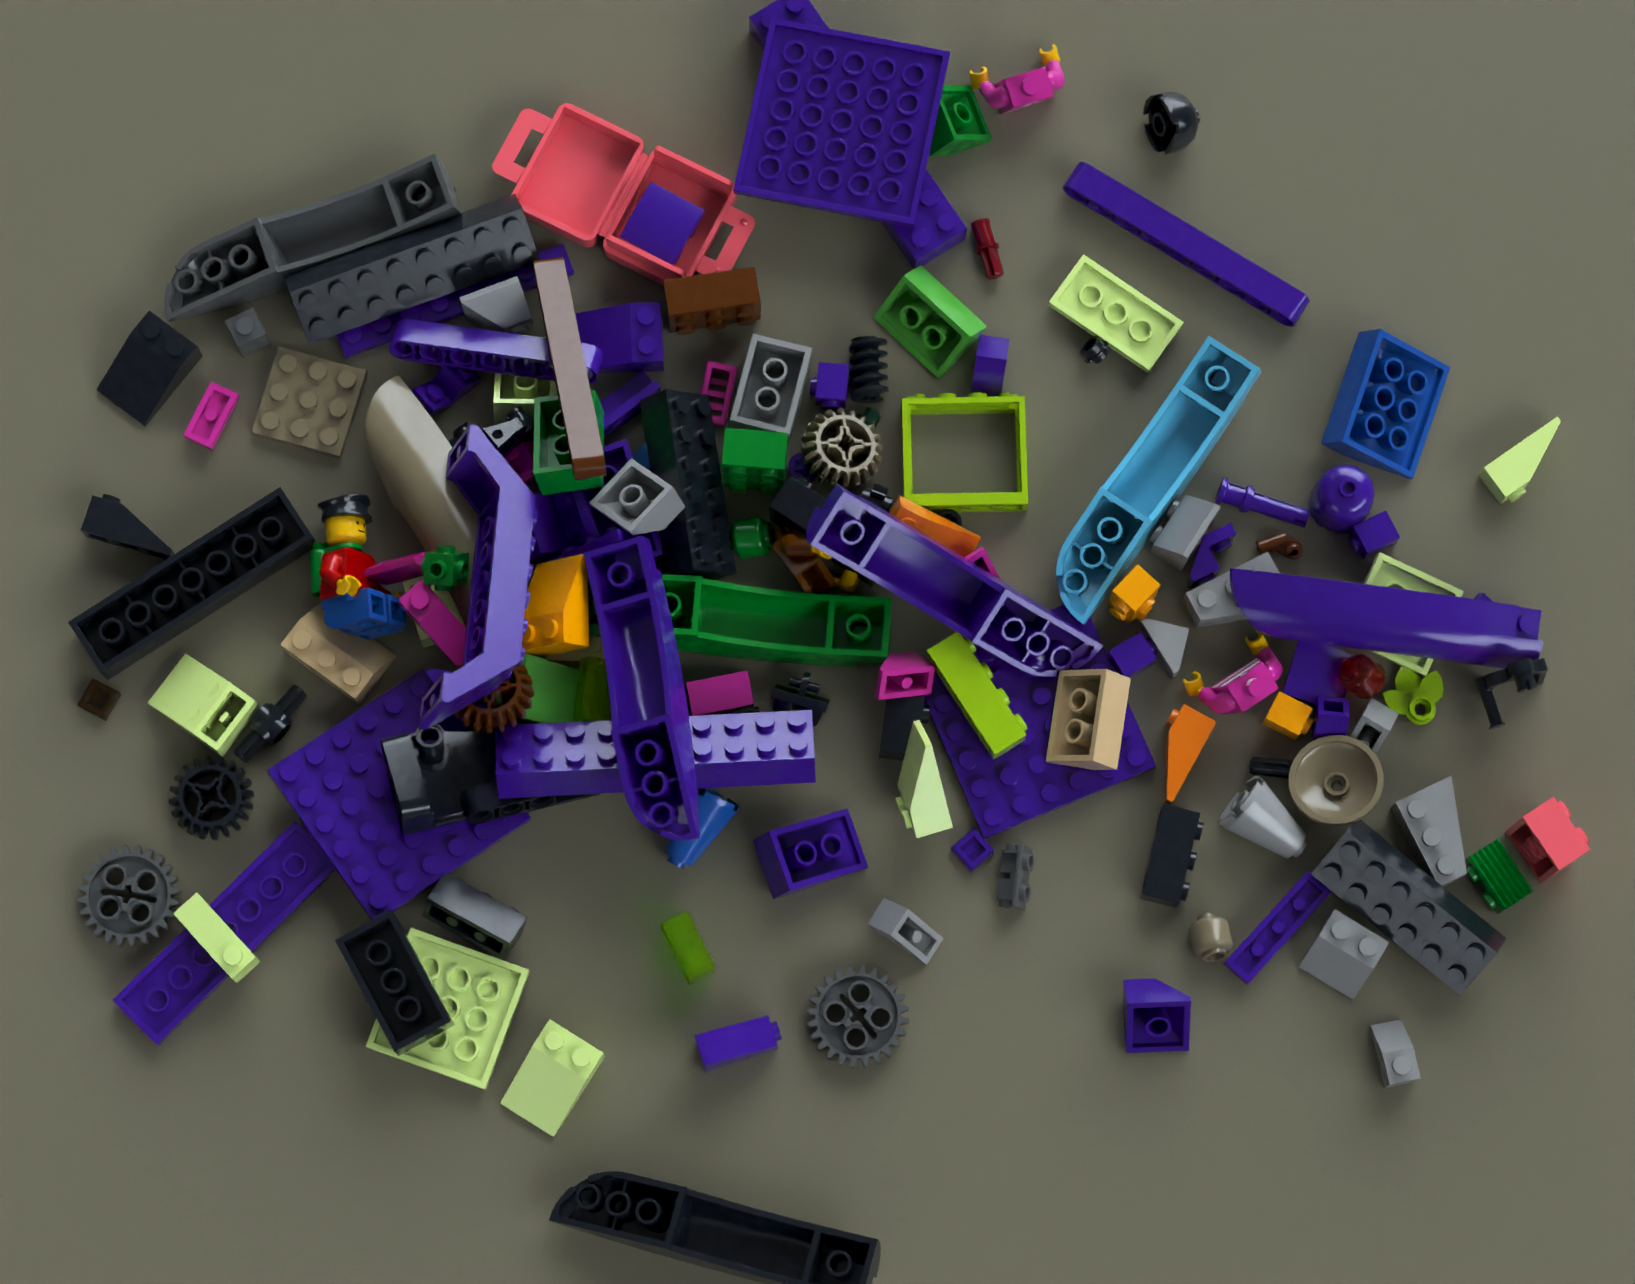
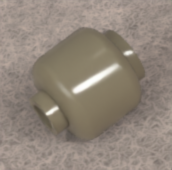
M1205 913L1198 916L1197 921L1191 924L1189 928L1192 950L1195 956L1202 958L1205 962L1223 960L1233 947L1227 920L1222 917H1216L1214 913Z

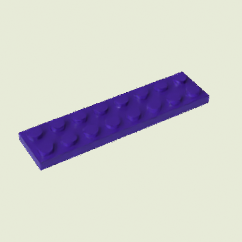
M294 821L209 906L253 953L336 870L315 840ZM185 928L113 1001L159 1046L229 975Z

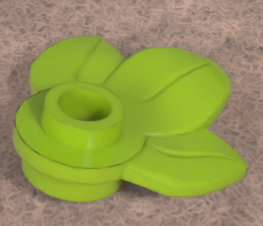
M1401 667L1395 678L1396 690L1384 692L1383 698L1388 708L1401 715H1406L1411 723L1425 725L1436 714L1435 704L1443 696V681L1438 671H1433L1421 679L1413 671ZM1415 706H1423L1425 709V714H1416L1414 710Z

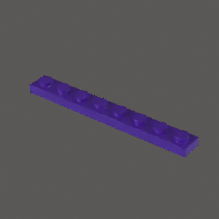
M564 244L538 252L540 260L563 257L567 277L574 275V270ZM533 263L337 334L344 356L349 358L391 342L399 320L412 319L444 323L463 316L464 313L459 297L510 278L518 277L523 293L536 289Z

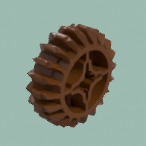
M457 665L456 671L463 666ZM517 665L512 671L510 678L504 680L498 689L491 693L490 700L489 694L473 702L482 704L485 709L470 704L454 713L457 719L462 718L463 724L466 727L473 724L474 730L477 733L482 727H486L489 734L493 731V727H499V730L504 732L505 724L507 723L515 727L517 724L515 717L525 718V709H531V698L534 696L532 677L527 675L526 666Z

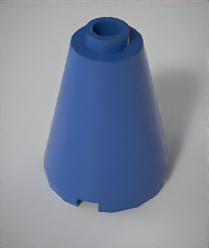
M712 788L697 789L700 839L687 841L667 839L664 851L669 855L667 861L682 869L686 865L693 866L735 816L740 805L729 797L727 800H723L724 797L719 794L720 792Z

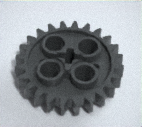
M123 845L122 854H118L112 847L110 848V858L107 859L103 854H99L101 861L99 866L92 862L89 863L94 871L92 875L82 874L88 883L87 885L78 886V889L84 892L85 896L78 898L77 902L87 907L79 913L81 916H90L85 923L88 928L97 925L93 933L94 935L99 937L106 932L104 941L108 944L116 937L117 946L123 947L125 940L128 939L130 946L135 948L138 938L147 945L149 934L159 939L160 934L157 929L162 927L169 930L170 927L165 920L167 918H177L171 911V908L180 907L181 903L174 900L173 896L181 894L182 891L179 888L172 887V885L177 883L179 878L177 876H168L174 868L170 864L161 867L165 858L160 855L153 860L154 851L150 848L142 855V847L140 845H136L133 853L130 852L127 845ZM116 871H123V882L117 886L111 885V875ZM146 876H154V887L148 891L142 890V879ZM106 889L129 894L131 889L138 896L156 897L157 901L152 903L130 898L127 903L121 896L103 895L102 891ZM109 902H117L118 910L116 914L106 917L104 915L105 905ZM140 907H148V918L142 922L136 921V910Z
M848 965L847 975H843L839 969H836L835 980H832L827 975L824 977L827 984L826 988L816 985L815 989L820 994V997L810 996L809 1001L815 1004L816 1008L807 1009V1014L814 1016L815 1019L809 1021L807 1027L817 1028V1031L811 1035V1039L821 1038L822 1041L817 1049L819 1051L826 1047L830 1049L827 1059H831L837 1054L840 1066L846 1059H850L851 1068L853 1069L856 1066L857 1060H861L865 1068H868L870 1058H873L877 1064H880L879 1054L883 1053L890 1058L892 1054L889 1046L899 1048L901 1045L896 1036H906V1032L899 1028L900 1025L909 1024V1019L901 1017L902 1013L909 1010V1006L899 1005V1002L905 998V994L895 995L894 991L897 989L898 983L896 982L888 986L886 983L889 975L885 974L880 979L877 978V968H874L870 975L866 974L864 965H861L859 973H854L852 966ZM861 986L866 988L869 992V998L864 1002L855 1001L851 996V991L855 987ZM840 994H843L848 999L856 1012L859 1013L862 1010L865 1012L863 1020L876 1033V1039L871 1038L859 1021L851 1022L853 1014L839 999ZM834 1006L840 1007L845 1013L843 1020L840 1022L830 1021L826 1015L829 1008ZM876 1011H884L889 1016L888 1024L883 1027L874 1025L871 1020L872 1014ZM852 1031H859L864 1035L865 1042L859 1047H853L847 1042V1035Z

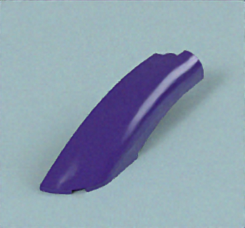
M836 484L822 508H815L809 520L806 539L811 546L890 590L968 638L976 645L1024 672L1036 676L1053 677L1057 676L1059 670H1076L1089 662L1103 646L1097 640L989 572Z
M641 535L584 552L607 670L613 729L611 730L625 797L638 821L659 836L681 841L700 839L698 795L692 736L681 665L661 571L656 569L650 539Z
M1230 568V587L1236 606L1241 609L1250 625L1271 637L1505 669L1508 665L1524 659L1537 660L1542 650L1543 641L1538 640L1541 610L1399 588Z

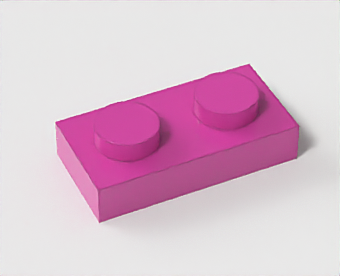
M210 382L183 434L184 438L213 451L240 398L239 394L214 382Z

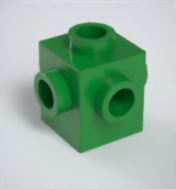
M438 545L436 551L425 552V557L421 563V573L424 576L423 584L435 585V590L454 591V586L467 584L469 552L455 551V546Z

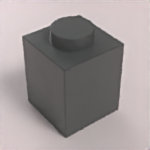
M254 308L225 320L243 357L270 345V341Z

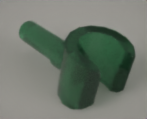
M867 407L863 415L855 413V418L857 419L865 416L866 420L864 423L867 426L875 424L874 427H876L881 419L879 411L871 407Z

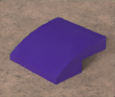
M651 182L632 212L620 238L671 265H676L688 239L693 237L706 210Z
M1297 641L1282 693L1298 701L1310 704V707L1314 709L1317 696L1345 699L1357 657L1333 646Z

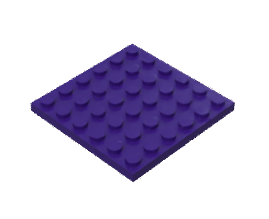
M771 18L734 185V194L914 228L950 59V51Z
M1065 604L1050 610L1102 644L1091 617L1085 624H1082L1069 612ZM975 643L973 644L977 651L973 654L979 663L984 661L993 674V678L990 680L996 689L1001 687L1010 700V704L1007 706L1013 715L1018 713L1024 720L1028 728L1024 731L1026 733L1025 741L993 760L936 672L934 674L932 693L921 695L925 696V705L930 706V717L984 839L1156 768L1154 759L1128 701L1117 770H1091L1046 762L1059 673L1053 677L1029 674ZM1104 646L1101 647L1099 652L1089 662L1076 670L1108 669L1114 671Z
M424 668L267 770V774L370 920L391 909L395 912L437 884L444 873L450 875L531 820V817L526 812L481 824H471L468 821H463L403 836L390 790L380 739L404 733L411 734L417 731L422 698L433 686ZM454 714L437 723L442 727L443 731H466L461 720L457 719ZM431 739L424 741V743L434 744L436 741Z

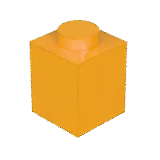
M1279 691L1262 724L1295 741L1300 733L1306 736L1314 720L1309 717L1313 708Z

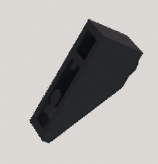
M103 494L102 498L92 495L81 531L87 538L165 560L174 555L170 547L120 503L121 500L108 494Z

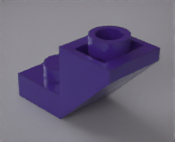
M442 366L432 381L413 388L412 393L432 417L446 411L475 387L482 378L475 370Z
M1231 523L1203 536L1187 584L1189 588L1196 585L1200 586L1218 575L1220 567L1211 551L1214 550L1217 554L1232 546L1231 541H1233L1236 532Z

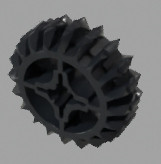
M206 756L205 765L202 766L201 762L196 758L193 760L195 769L191 771L187 765H184L182 769L187 775L184 778L180 775H175L174 777L181 785L180 787H170V792L178 795V797L169 799V804L171 806H179L171 814L174 818L181 817L177 823L181 828L189 825L187 833L191 836L199 829V838L205 840L208 831H210L211 838L215 841L219 837L218 831L222 830L224 836L228 838L230 837L228 827L233 826L235 830L239 831L241 826L236 821L239 818L243 821L249 820V816L243 810H253L254 808L252 803L245 801V799L255 797V793L252 790H245L252 785V781L249 778L242 779L246 774L243 768L234 772L236 763L232 760L225 766V759L219 756L215 765H213L212 757ZM207 775H220L219 778H214L208 785H201L196 782ZM229 779L233 781L236 788V801L234 805L229 803L224 795L228 788L226 784ZM189 791L199 798L196 808L198 812L194 817L188 809ZM201 792L210 795L215 794L222 804L217 801H210L208 803ZM215 811L229 813L220 820L204 822V819L209 818Z

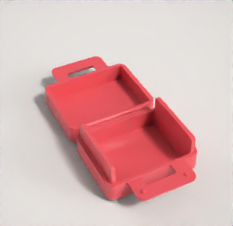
M570 103L559 106L553 119L530 108L522 110L492 164V169L496 174L517 184L511 195L516 194L527 220L585 248L595 246L602 236L605 238L603 241L604 254L609 260L663 286V280L694 276L698 272L708 274L732 270L755 226V220L751 215L733 207L737 200V194H734L735 184L731 180L659 145H656L655 149L648 156L645 154L644 143L640 137ZM533 129L543 134V137L528 165L524 168L514 163ZM651 182L706 210L693 237L688 239L676 265H671L620 238L632 212ZM724 223L733 226V229L715 261L707 257Z

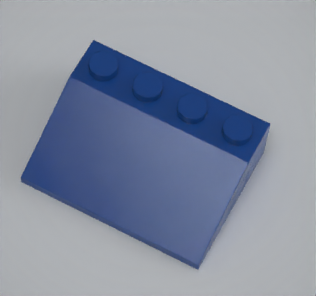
M1382 329L1359 332L1321 444L1348 458L1407 479H1413L1450 367Z

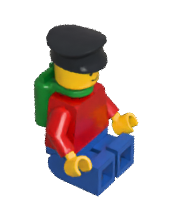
M355 493L322 501L317 505L322 510L321 521L326 526L327 542L321 544L316 541L312 545L313 551L309 554L312 596L318 597L322 601V610H325L324 620L328 627L339 629L351 635H358L364 639H374L406 630L407 619L406 612L401 608L398 601L403 595L399 591L392 595L378 581L366 577L364 574L365 569L375 565L373 556L363 553L362 547L367 540L366 525L373 520L372 516L368 513V507L371 505L369 497L365 494Z

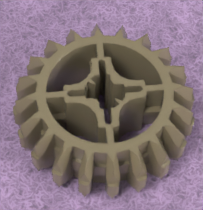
M843 408L838 409L836 413L829 409L825 412L824 416L822 414L817 415L808 424L806 432L801 438L804 444L800 448V453L806 455L803 459V464L812 465L809 469V474L817 472L820 475L818 483L823 482L824 479L828 480L829 489L833 488L836 483L845 489L848 485L855 489L860 483L866 484L870 480V476H874L878 471L877 466L881 464L883 458L880 455L883 451V445L878 444L881 434L872 433L875 424L867 426L864 423L866 420L865 416L857 419L855 418L854 410L846 415ZM835 431L833 438L821 441L822 434ZM863 457L861 465L849 468L851 460Z

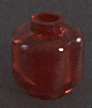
M1365 654L1353 655L1341 665L1339 673L1341 686L1360 699H1370L1376 696L1384 686L1386 672L1383 666Z

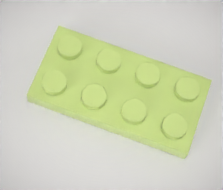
M1084 254L1048 303V306L1092 336H1099L1103 341H1107L1109 343L1108 347L1147 373L1151 371L1184 324L1183 321Z

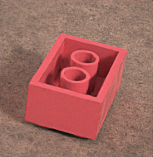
M1554 796L1524 815L1505 831L1540 883L1551 878L1591 850L1587 845L1589 839L1584 831L1579 827L1575 828L1569 819L1571 814L1562 801L1557 802Z

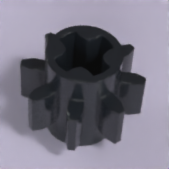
M876 483L872 490L864 488L861 495L862 498L888 513L894 500L893 497L887 496L889 488Z

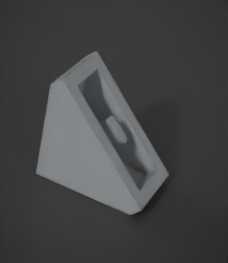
M1145 618L1141 621L1138 628L1145 638L1149 637L1157 649L1156 657L1170 679H1173L1177 676L1180 669L1189 628Z

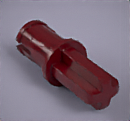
M982 218L972 222L971 228L973 229L978 247L976 254L981 257L986 277L993 280L1003 276L1004 271L998 254L1000 246L999 243H995L990 220Z

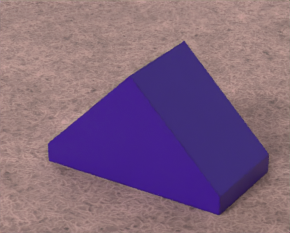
M980 335L970 394L986 393L987 397H999V394L1002 393L1009 339Z

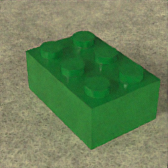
M591 390L604 453V410L596 391ZM558 395L534 398L533 475L542 495L603 487L604 476L574 480Z
M725 428L722 456L723 487H729V491L736 493H745L747 489L759 490V493L764 495H777L786 480L788 433Z

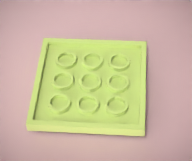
M410 928L407 937L455 1025L398 1056L376 1018L365 1047L486 1090L530 970Z

